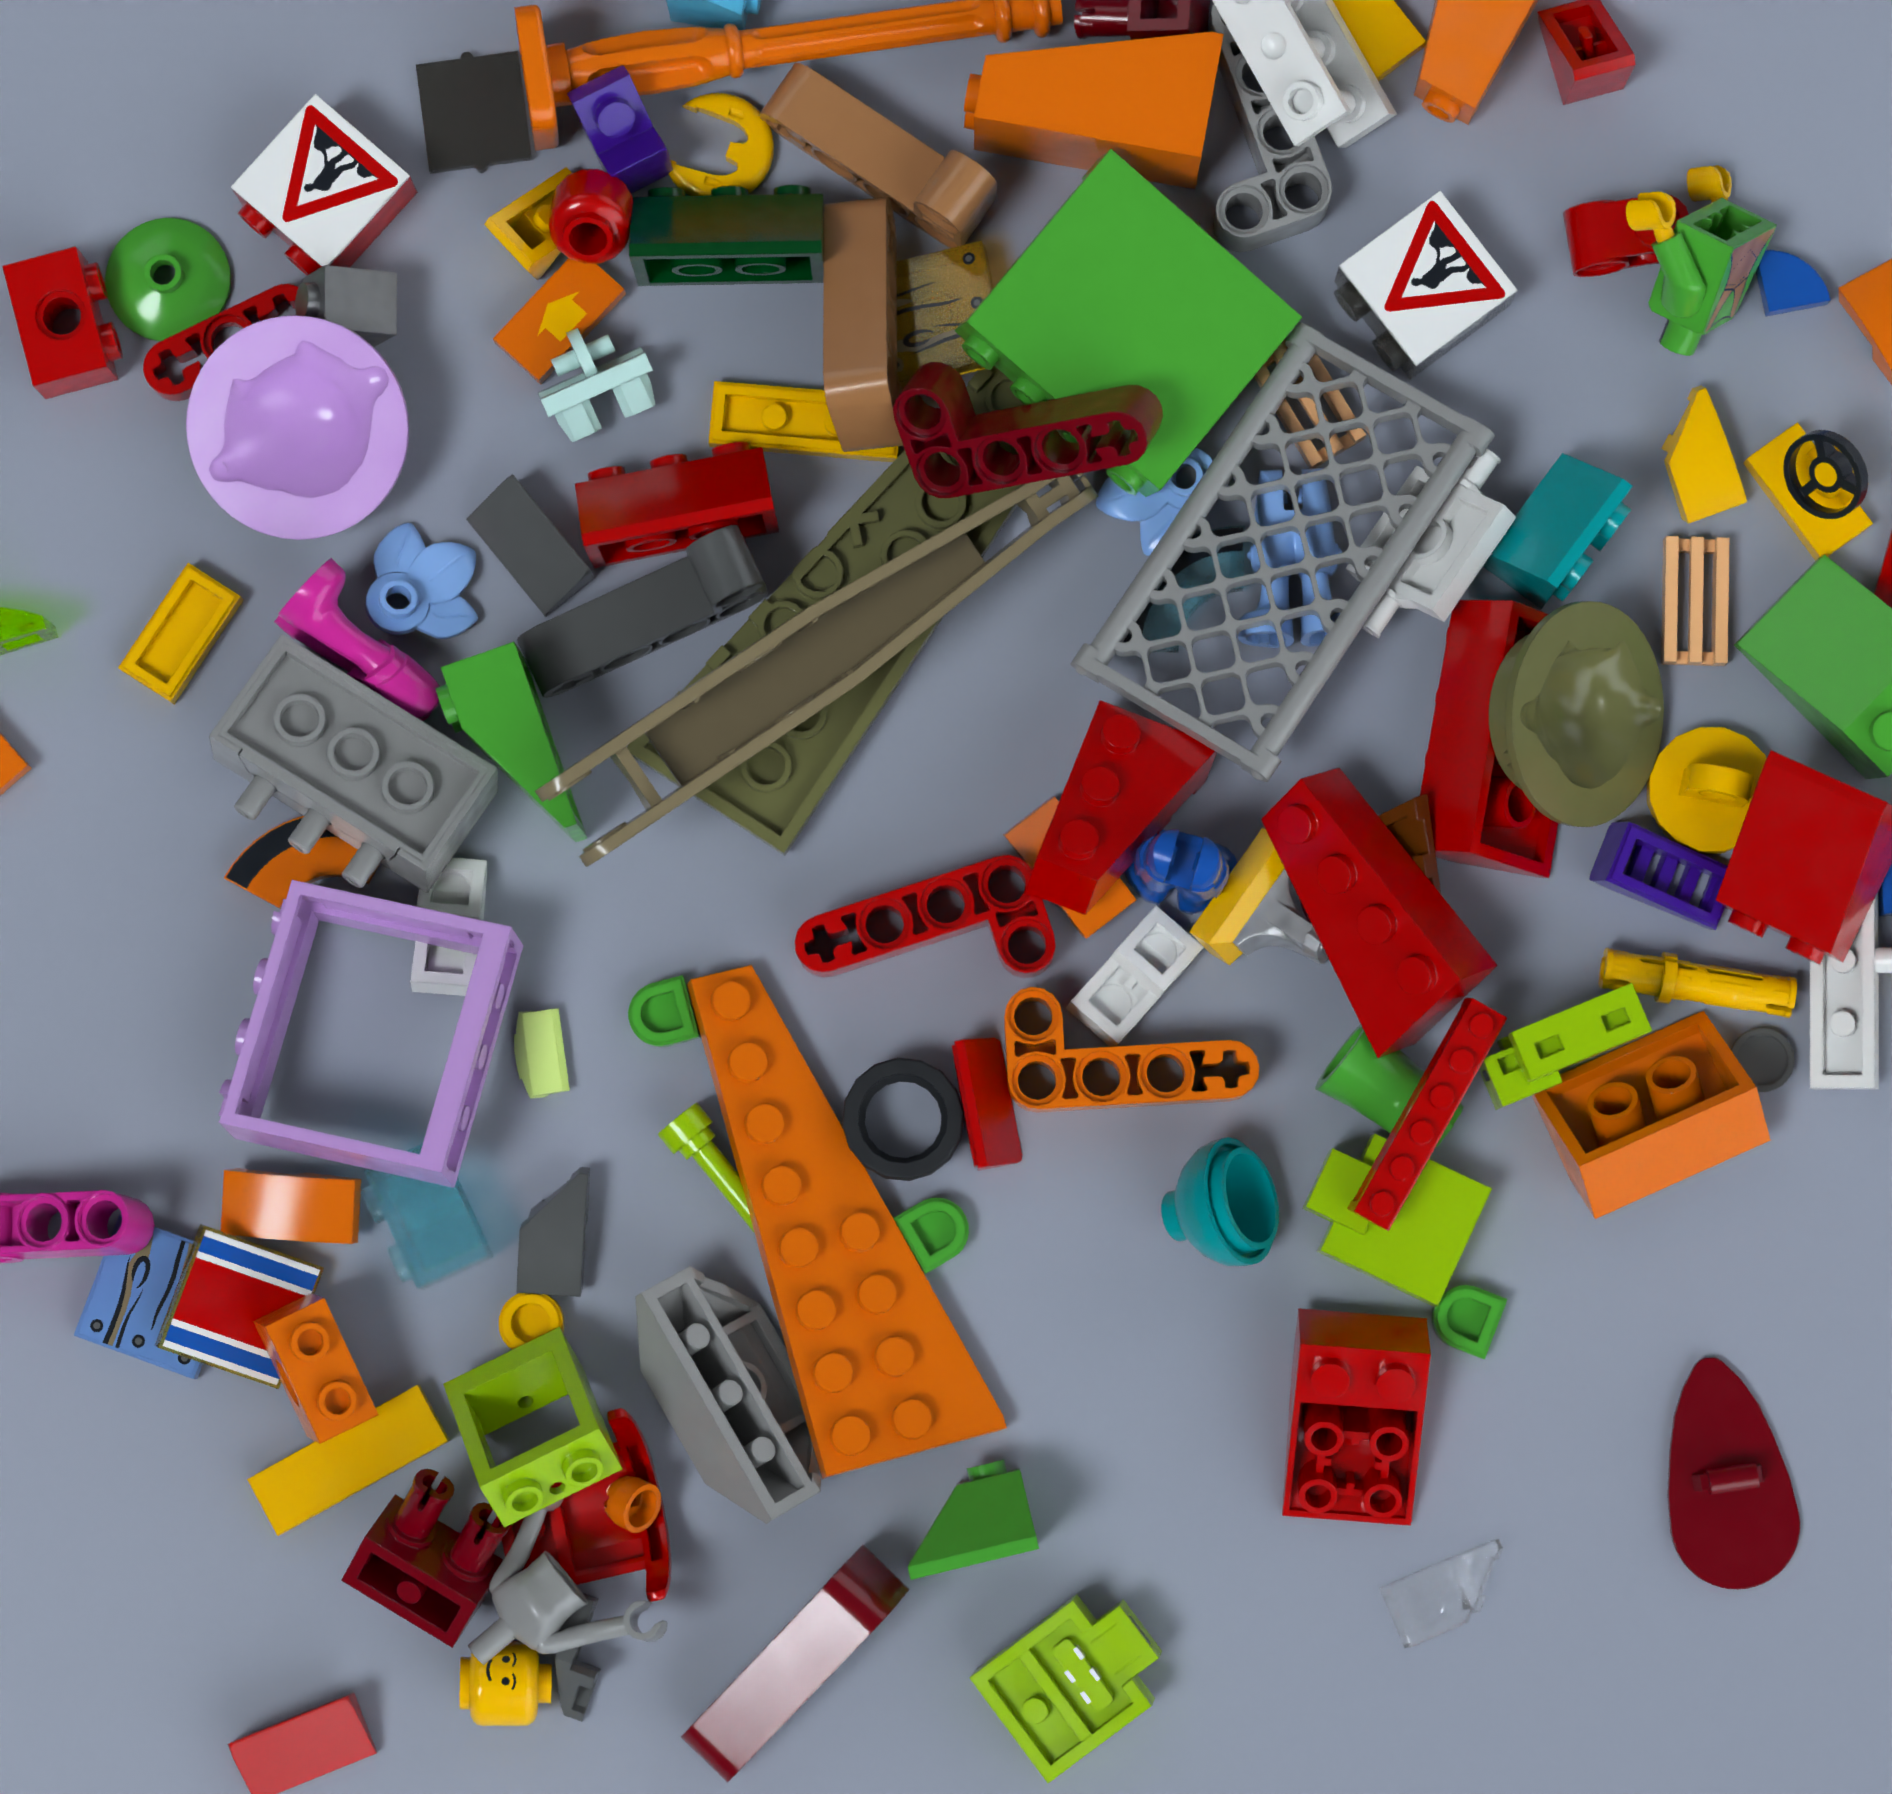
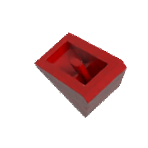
M1578 0L1537 12L1538 22L1563 105L1624 89L1636 65L1635 54L1601 0Z

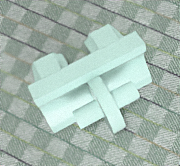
M578 328L566 333L573 350L551 359V362L558 377L580 367L583 372L538 392L548 417L555 415L558 424L572 442L602 429L589 399L610 389L613 390L625 418L656 405L651 382L647 375L653 369L641 347L595 367L593 361L616 352L608 334L585 344Z

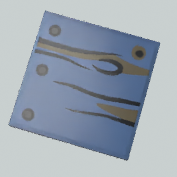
M119 1214L111 1237L114 1234H116L119 1228L121 1227V1214ZM154 1226L152 1238L147 1246L138 1253L103 1256L74 1336L191 1379H198L204 1360L164 1347L163 1343L201 1243Z

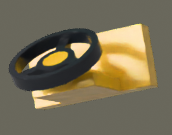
M1797 422L1743 462L1749 473L1815 561L1824 554L1829 557L1873 524L1860 506L1866 496L1869 484L1865 462L1856 447L1840 434L1828 430H1815L1806 434Z

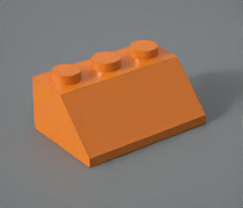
M1704 1010L1560 1074L1562 1083L1532 1095L1571 1182L1595 1219L1771 1141L1756 1085Z

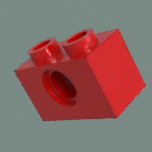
M75 246L2 266L32 384L45 399L118 380L114 361L122 359L123 353L113 322L105 324L103 322L98 301L107 299L108 296L104 278L97 262L88 264L86 258ZM66 309L80 310L81 319L75 330L63 335L53 332V322L60 312Z

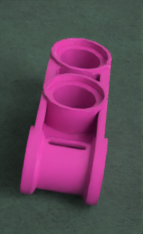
M106 1190L35 1194L0 1193V1263L22 1262L24 1259L111 1256L138 1253L147 1246L153 1236L155 1226L153 1214L149 1207L139 1199ZM119 1208L122 1215L121 1227L116 1234L110 1237L107 1229L108 1220L111 1214ZM59 1211L62 1220L61 1228L58 1234L50 1239L48 1224L52 1216Z

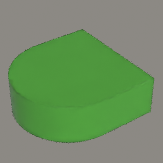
M683 975L648 984L641 988L632 998L628 1010L629 1023L637 1037L646 1044L654 1047H669L700 1038Z
M944 1198L926 1199L893 1218L925 1274L957 1256L963 1250L968 1240L969 1225L964 1212L954 1202Z
M1470 1285L1450 1288L1444 1292L1439 1305L1433 1307L1432 1325L1434 1331L1446 1345L1477 1358L1485 1359L1507 1299Z

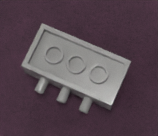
M283 634L280 635L209 735L214 760L250 782L235 803V810L245 818L255 820L273 796L304 816L288 838L289 844L296 850L309 854L325 830L358 850L343 870L342 876L358 888H362L380 863L428 893L498 792L497 767Z

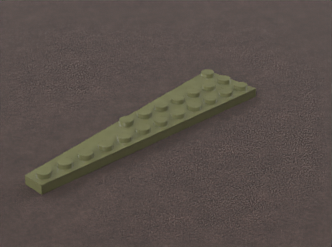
M1191 218L1198 226H1201L1199 222ZM995 366L991 370L982 367L968 382L966 388L975 414L1025 405L1010 390V386L1014 382ZM998 441L1000 446L1007 452L1018 454L1011 444ZM904 450L828 531L827 536L821 543L812 548L796 565L791 575L777 590L749 615L747 622L733 637L708 659L703 669L683 690L794 615L1011 493L1021 485L953 498H937L926 493L918 485ZM940 452L941 456L948 463L959 465L954 457ZM1017 505L1010 507L966 532L982 558ZM942 618L857 686L694 795V797L785 856ZM643 734L627 746L635 759L680 787L646 734Z

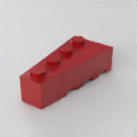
M1340 768L1301 778L1261 818L1377 1058L1416 1044L1498 966Z

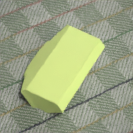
M559 1008L518 1012L516 1034H514L515 1060L519 1078L522 1079L530 1099L543 1098L550 1094L570 1091Z

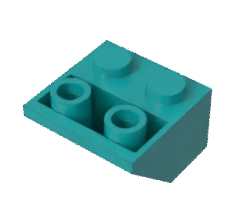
M1562 453L1516 514V519L1483 567L1540 609L1544 607L1552 595L1563 602L1594 561L1584 553L1589 545H1592L1598 551H1601L1632 510L1622 500L1633 485L1619 476Z

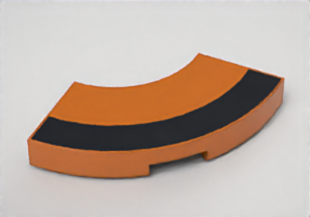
M301 816L280 824L256 839L235 860L224 876V879L281 909L283 899L287 897L292 880L311 884L325 878L343 877V870L358 849L325 830L309 854L301 853L288 842V838L304 817ZM377 868L374 870V872L372 873V875L370 876V878L368 879V881L366 882V884H369V883H370V881H371L372 877L374 876V874H375Z

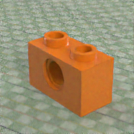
M310 1293L253 1321L308 1438L321 1444L379 1415L324 1297Z

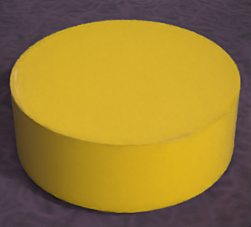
M518 1293L505 1303L500 1312V1335L506 1345L512 1350L558 1327L564 1332L565 1320L563 1311L559 1304L549 1295Z

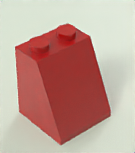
M1771 750L1764 763L1716 897L1717 902L1732 911L1728 922L1760 938H1763L1767 928L1787 936L1789 940L1785 949L1818 965L1821 964L1825 955L1843 963L1892 864V806L1884 800Z

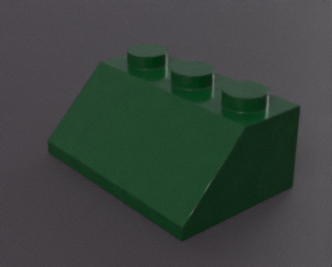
M784 185L774 188V195H748V189L722 186L711 189V196H685V190L660 187L650 189L648 197H633L629 258L638 286L823 283L825 207L823 194H811V188L807 186Z

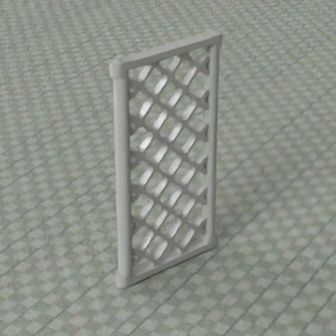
M1301 322L1297 323L1285 341L1288 349L1090 645L1084 643L1071 662V665L1079 674L1085 675L1097 683H1102L1241 766V769L1251 774L1255 779L1268 782L1281 763V760L1277 757L1473 457H1481L1495 437L1494 433L1487 426L1468 416L1465 417L1324 337V334L1313 329L1311 326ZM1316 354L1348 372L1350 375L1327 382H1320L1314 377L1308 363ZM1300 376L1304 378L1301 383L1295 384ZM1369 384L1404 404V406L1380 413L1372 412L1368 408L1364 392L1365 385ZM1347 387L1356 389L1362 405V414L1357 418L1337 423L1326 421L1320 397L1326 392ZM1286 396L1294 399L1307 397L1315 403L1319 422L1317 426L1311 429L1285 433L1281 430L1274 414ZM1419 416L1427 417L1457 434V437L1451 445L1447 443H1426L1422 438L1418 422ZM1400 418L1409 419L1413 424L1417 440L1416 446L1412 449L1391 454L1382 453L1378 449L1374 433L1375 426L1379 423ZM1266 427L1270 429L1266 435H1261ZM1357 428L1366 430L1372 446V456L1368 459L1348 464L1337 463L1333 456L1330 438L1336 433ZM1314 438L1322 440L1326 448L1329 461L1328 466L1314 472L1301 475L1294 474L1289 467L1286 454L1287 447L1290 444ZM1252 447L1259 450L1276 449L1281 454L1285 473L1279 480L1252 485L1247 482L1240 465ZM1443 457L1437 466L1433 463L1436 458ZM1411 459L1419 460L1423 465L1425 473L1430 478L1418 496L1415 497L1408 494L1396 496L1391 494L1388 490L1384 469L1390 464ZM1368 469L1376 471L1379 475L1383 496L1377 501L1356 506L1348 505L1343 498L1340 479L1344 475ZM1233 478L1235 483L1230 487H1226ZM1330 480L1335 486L1339 502L1338 507L1333 511L1313 516L1303 515L1298 505L1297 488L1303 484ZM1273 491H1287L1291 496L1295 513L1294 517L1287 522L1260 526L1255 520L1252 507L1253 498L1257 495ZM1218 499L1223 501L1240 500L1246 504L1250 527L1244 532L1219 537L1212 533L1210 524L1205 518ZM1409 509L1403 518L1399 515L1402 510ZM1371 512H1385L1395 531L1384 548L1381 549L1374 546L1361 548L1357 546L1350 527L1351 519L1355 516ZM1332 521L1341 522L1345 527L1349 544L1348 549L1343 553L1322 558L1312 556L1306 538L1307 529L1311 526ZM1200 530V536L1192 539L1196 531ZM1289 531L1298 533L1305 555L1303 560L1299 563L1279 568L1269 567L1265 562L1261 543L1263 539ZM1247 541L1252 542L1257 549L1260 562L1259 570L1253 574L1240 577H1224L1220 570L1217 557L1218 551L1224 546ZM1184 550L1190 553L1207 552L1212 556L1216 578L1209 584L1184 589L1177 584L1171 569ZM1369 561H1374L1370 569H1366L1365 565ZM1336 564H1351L1361 583L1349 601L1344 599L1326 600L1322 598L1315 576L1316 572L1321 568ZM1293 574H1307L1311 580L1315 597L1313 602L1309 605L1293 609H1279L1274 601L1271 588L1272 582L1277 578ZM1164 581L1167 584L1163 590L1157 591ZM1254 583L1262 584L1267 591L1270 604L1269 612L1265 615L1245 620L1234 619L1230 613L1227 600L1228 592L1233 588ZM1211 593L1219 595L1222 599L1226 615L1224 623L1197 631L1189 629L1183 611L1184 602L1187 599ZM1149 602L1156 605L1173 604L1177 607L1181 622V631L1177 635L1154 641L1146 640L1143 637L1141 629L1136 622ZM1335 613H1340L1336 621L1333 622L1331 617ZM1307 615L1317 616L1320 619L1323 630L1327 634L1315 653L1307 651L1290 652L1287 650L1281 630L1282 624L1286 620ZM1264 625L1272 626L1276 630L1280 647L1279 654L1269 659L1251 663L1245 662L1240 656L1237 643L1239 632ZM1130 633L1132 635L1130 641L1123 643L1127 635ZM1220 635L1229 637L1232 641L1236 658L1233 666L1208 673L1200 672L1196 667L1192 648L1194 643ZM1172 646H1183L1188 653L1191 666L1190 674L1185 678L1164 683L1154 681L1148 662L1150 653ZM1115 654L1122 657L1138 656L1142 659L1147 677L1146 684L1143 687L1107 666ZM1306 665L1301 674L1299 675L1296 672L1298 667ZM1269 668H1282L1292 688L1280 706L1274 704H1254L1251 701L1246 680L1248 675ZM1230 677L1240 680L1245 697L1244 707L1240 710L1224 714H1209L1206 710L1202 694L1204 685ZM1192 688L1197 693L1201 714L1196 719L1159 696L1169 691ZM1271 718L1267 726L1263 727V720ZM1246 720L1251 724L1253 733L1258 739L1251 750H1248L1213 728L1228 722Z

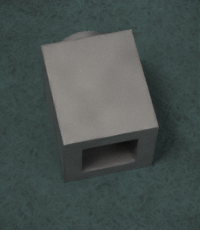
M324 265L304 277L303 283L299 285L295 300L296 315L317 317L340 324L354 331L375 347L397 335V273Z

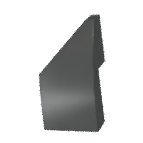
M580 1167L571 1175L570 1180L546 1200L542 1199L531 1209L529 1217L521 1224L516 1293L581 1297L584 1281L585 1229L589 1211L590 1168Z
M583 1593L588 1604L573 1613L564 1622L559 1631L591 1622L599 1598ZM580 1646L556 1653L555 1667L557 1688L563 1714L582 1722L601 1668L577 1660L582 1647Z

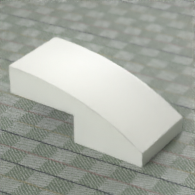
M452 858L428 893L419 888L417 907L483 921L487 860ZM415 941L410 980L412 992L465 996L477 954Z
M1156 905L1070 1001L1066 1009L1109 1047L1118 1046L1201 952L1204 946Z

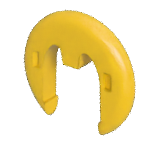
M727 93L700 95L682 105L683 108L691 112H701L735 125L744 132L748 140L743 144L730 142L725 158L727 162L737 167V170L731 174L712 175L677 165V162L671 160L673 170L669 173V176L675 185L685 190V193L689 196H711V189L722 186L743 187L748 189V194L754 191L768 174L774 155L772 131L770 126L760 118V111L745 99Z

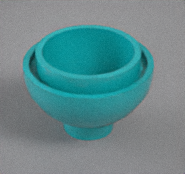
M1235 1138L1217 1139L1197 1149L1182 1168L1175 1190L1167 1192L1161 1204L1164 1226L1174 1240L1179 1242L1188 1240L1203 1256L1225 1266H1248L1261 1262L1268 1255L1278 1230L1279 1204L1272 1177L1260 1157Z

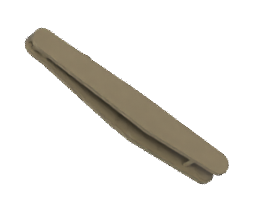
M1084 473L1023 484L997 501L811 605L535 790L542 802L546 799L550 801L591 774V769L609 757L632 785L645 811L627 823L624 821L585 847L583 853L579 856L584 865L588 867L857 686L1053 527L1096 499L1098 495L1086 476L1079 478ZM1046 485L1052 488L1041 497H1038L1036 494ZM1060 500L1061 505L1049 513L1046 508ZM1018 505L1027 513L1031 526L985 562L966 532L1010 507ZM643 734H646L680 785L679 788L662 799L626 747Z

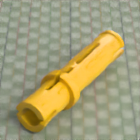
M1606 947L1599 969V988L1615 990L1632 983L1636 993L1654 996L1655 1002L1669 1004L1672 999L1687 1000L1790 1018L1797 995V979L1795 977L1768 975L1748 970L1692 963L1691 961L1678 960L1676 953L1663 952L1659 957L1628 953L1627 951Z

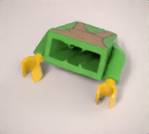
M1718 165L1695 167L1688 170L1687 188L1693 202L1711 200V203L1677 220L1674 230L1671 226L1675 220L1676 207L1673 198L1667 193L1638 194V200H1631L1626 205V217L1631 229L1634 231L1653 230L1656 241L1651 246L1661 268L1648 305L1652 312L1667 319L1659 342L1669 351L1685 356H1691L1695 353L1702 335L1707 334L1734 317L1777 224L1728 201L1732 187L1731 176L1725 168Z

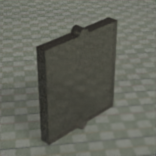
M518 51L473 57L470 52H464L461 55V59L416 65L430 174L475 168L477 172L484 173L487 171L488 166L533 160Z

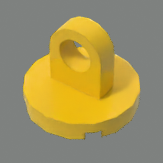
M1699 727L1676 736L1657 755L1654 767L1647 780V806L1657 825L1663 830L1662 833L1669 840L1700 854H1722L1734 849L1767 759L1766 755L1748 737L1725 727Z

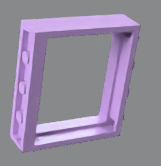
M292 880L287 897L283 899L280 912H273L271 929L275 937L269 957L260 960L255 972L253 991L257 997L250 1019L244 1018L237 1031L235 1052L239 1057L232 1080L226 1079L219 1092L224 1097L219 1116H221L219 1123L237 1140L455 1188L523 949L522 942L510 926ZM319 921L477 954L420 1154L260 1119Z

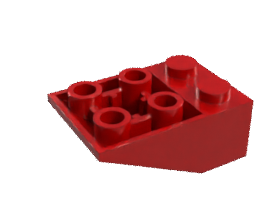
M1298 1308L1291 1374L1282 1516L1411 1526L1431 1359L1427 1318Z

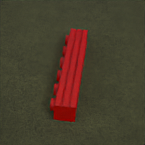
M1465 997L1460 1010L1365 1180L1349 1204L1348 1210L1381 1229L1390 1230L1505 1024L1506 1016L1474 998Z

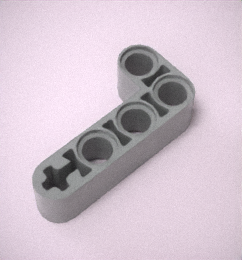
M1213 3L1208 32L1224 34L1218 66L1259 174L1227 187L1219 196L1213 219L1214 235L1225 248L1240 253L1258 249L1318 226L1326 215L1332 194V184L1315 136L1300 146H1294L1282 151L1273 149L1265 141L1264 134L1266 131L1275 127H1284L1265 93L1252 91L1245 85L1242 77L1251 71V68ZM1294 185H1305L1314 190L1318 197V203L1311 208H1297L1289 203L1285 192ZM1234 206H1247L1256 212L1259 217V223L1251 229H1238L1229 223L1226 218V212Z

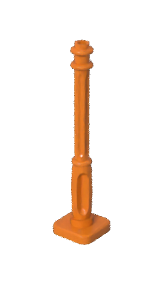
M956 0L738 30L735 24L729 23L723 28L683 27L640 31L595 40L565 50L564 42L546 45L541 10L537 5L514 7L535 151L554 149L559 145L556 107L572 105L567 92L621 65H624L630 74L639 96L652 95L698 86L727 76L734 79L740 78L744 73V69L988 35H995L1000 43H1007L1011 39L1012 32L1032 29L1039 38H1044L1049 34L1051 26L1062 25L1063 23L1061 0Z

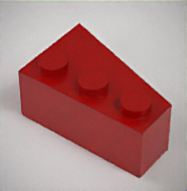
M1100 700L1037 855L1025 892L1086 915L1134 862L1136 850L1141 843L1150 836H1154L1156 833L1159 834L1171 821L1172 815L1190 795L1195 794L1203 786L1208 778L1217 752L1180 730Z

